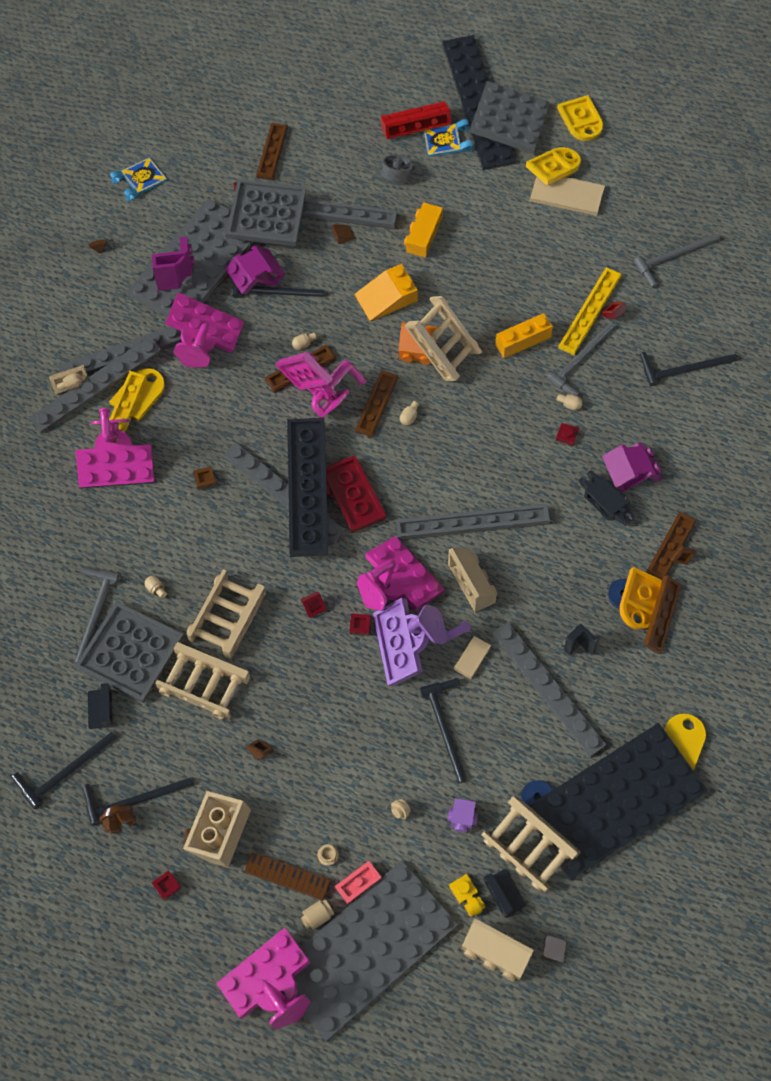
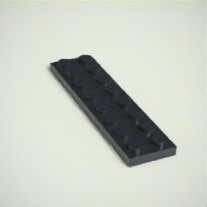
M324 417L287 419L290 557L329 556Z

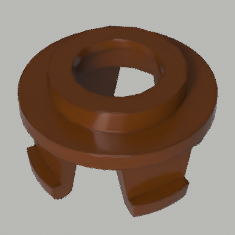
M119 804L105 810L99 818L105 827L104 831L110 834L120 832L119 820L121 824L128 823L130 827L135 825L136 819L133 816V807L131 805Z

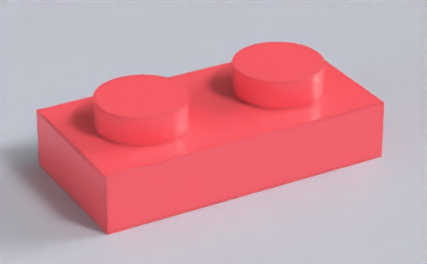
M368 861L337 884L335 888L349 905L382 877Z

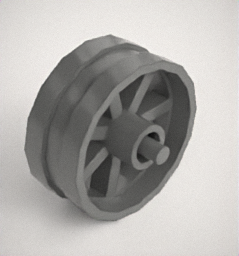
M393 154L385 156L382 161L381 174L390 181L405 182L411 177L413 163L402 155Z

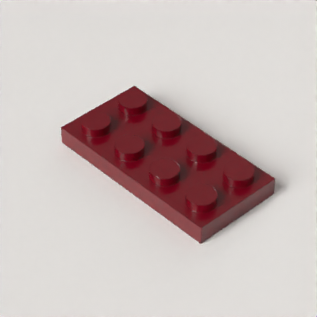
M355 455L326 467L328 487L351 533L386 519V514Z

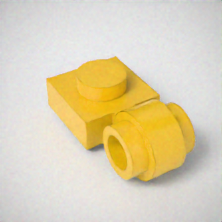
M467 874L449 884V888L459 904L467 901L464 907L470 917L473 915L477 916L483 912L485 905L480 897H473L478 894V891Z

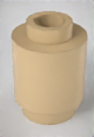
M324 899L302 911L303 917H301V920L307 929L311 927L314 930L331 919L330 916L334 912Z

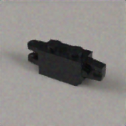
M592 470L587 475L593 484H590L584 477L579 479L580 485L585 489L584 497L606 520L613 521L616 519L624 526H627L634 520V515L627 507V498L614 488L611 481L606 480L603 476L599 477Z

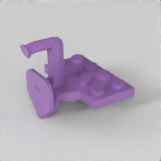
M400 598L385 606L381 611L374 612L373 617L388 686H395L423 672L419 653L424 650L429 639L433 643L444 644L465 632H469L470 624L462 621L459 626L447 631L445 630L442 614L436 607L425 605L418 616L410 614L407 599Z

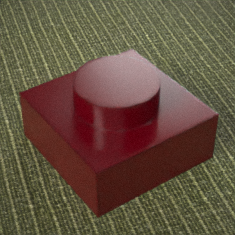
M612 302L602 312V315L606 319H617L622 316V312L627 309V306L624 302Z
M561 423L555 441L573 446L579 428Z
M318 591L300 599L309 618L327 610Z
M351 613L349 634L369 636L371 615Z
M169 870L151 882L163 901L182 889Z

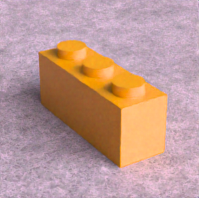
M423 202L421 208H418L416 211V220L411 223L410 234L406 235L404 245L406 246L407 253L426 258L443 218V208Z
M544 313L497 333L495 346L503 358L509 357L551 338L553 326Z

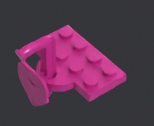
M179 292L165 322L166 325L182 331V343L176 345L174 354L187 367H207L211 359L207 353L211 352L215 346L232 353L244 323L242 320Z
M308 352L280 359L275 364L276 367L298 389H307L313 394L312 408L320 418H323L336 408L348 395V389L338 391L333 389L347 372L356 379L358 386L367 382V379L364 378L361 372L348 360L340 362L330 374L325 367L320 366L316 362V357ZM322 400H327L322 407L319 405Z
M99 409L101 421L91 422L92 425H101L102 433L98 435L95 441L94 449L76 450L79 487L154 482L152 444L133 446L128 434L119 429V423L131 422V419L109 420L110 409Z
M396 536L366 553L365 558L375 569L370 572L368 571L367 574H361L357 581L364 605L367 608L380 611L385 608L387 600H398L400 598L407 599L410 607L417 611L445 591L443 586Z
M283 928L216 984L241 1019L258 1006L265 1011L277 1013L270 1020V1025L277 1030L300 1020L311 1001L306 995L296 997L297 983L294 976L311 962L288 930Z

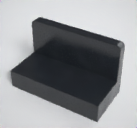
M580 623L567 636L564 651L570 655L581 645L590 655H593L598 638Z
M109 683L101 684V690L88 691L89 729L113 727L112 689Z
M506 869L494 875L491 872L484 876L483 881L504 918L526 906Z

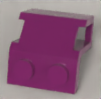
M187 236L180 237L181 251L152 254V266L158 291L180 289L182 282L192 275V266H195L194 255H191L193 254L192 244H188Z
M253 246L251 247L252 251L244 255H236L225 268L242 294L247 295L257 282L274 286L286 274L267 248ZM270 273L277 274L278 276L274 279Z
M642 442L631 447L620 445L602 456L615 487L622 492L648 478L655 482L663 479L660 474L662 469L653 458L655 456L654 451L650 446L647 447Z

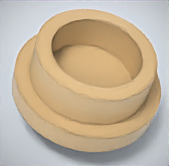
M399 799L391 804V811L395 817L402 819L408 817V813L411 810L404 800Z
M330 844L323 845L317 854L319 862L325 866L335 864L339 856L336 847Z

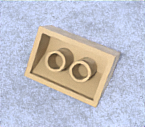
M469 548L449 549L448 566L474 612L496 603L497 591L493 585L490 586L486 571L484 569L481 570L478 565L479 559L475 553L472 554Z
M207 791L183 850L210 863L228 868L251 809L242 800Z
M474 919L462 945L465 956L472 960H476V958L482 960L486 968L492 971L498 969L504 972L502 976L513 982L515 979L520 981L534 951L477 919Z

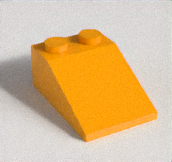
M400 264L384 271L356 292L355 296L368 319L373 321L417 302L418 289L404 266Z

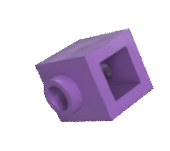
M455 798L454 808H449L447 820L451 821V828H455V831L460 833H467V830H472V825L477 824L478 813L474 812L476 802Z

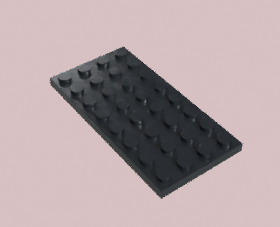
M657 723L528 806L581 851L575 859L569 857L560 865L571 881L706 793L707 789L660 723ZM537 829V833L543 839L542 836L544 834ZM554 843L552 845L549 844L547 848L555 858L559 854L558 850L560 848Z

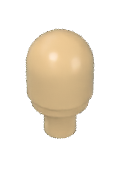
M315 333L298 335L293 339L292 346L296 350H303L311 345L310 342L316 340L317 337Z
M77 373L65 376L63 382L57 384V388L59 391L66 388L68 390L77 388L82 383V377Z
M559 394L557 397V401L564 403L563 406L574 411L579 410L583 405L582 399L573 394H567V396Z
M413 401L410 407L404 408L400 415V422L403 425L409 426L416 419V410L419 407L417 402Z
M149 576L145 580V587L151 594L158 595L161 599L167 596L163 583L156 576Z

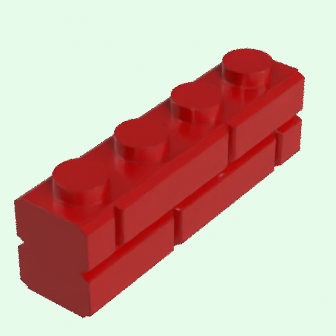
M445 101L380 117L386 139L451 125L450 109Z

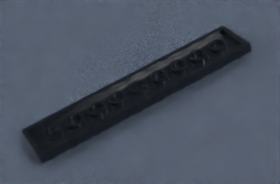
M474 35L442 41L457 93L469 123V130L486 82L489 81ZM471 133L482 170L515 164L516 160L511 146Z

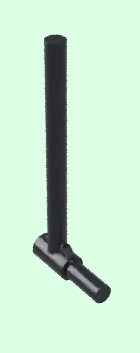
M234 283L232 296L234 298H242L245 294H242ZM253 286L248 292L313 297L325 296V290Z
M646 352L639 354L650 387L658 385L663 377L738 360L737 354H731L658 371L651 366Z
M455 678L442 683L430 684L419 689L422 698L431 702L458 783L466 781L437 698L443 690L460 686L459 678Z
M110 732L38 789L36 787H29L19 773L13 774L11 778L20 788L22 795L32 808L37 809L43 804V794L111 743L116 737Z
M187 778L103 807L94 801L90 784H85L82 786L87 804L86 810L91 826L100 824L99 818L110 807L119 804L132 806L192 786L191 778Z

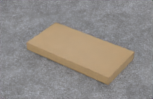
M536 177L530 201L597 216L605 185L565 177L547 186Z

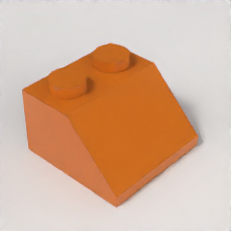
M402 322L399 360L407 363L415 361L429 365L431 361L405 328L407 323ZM427 325L426 331L431 335L438 327Z

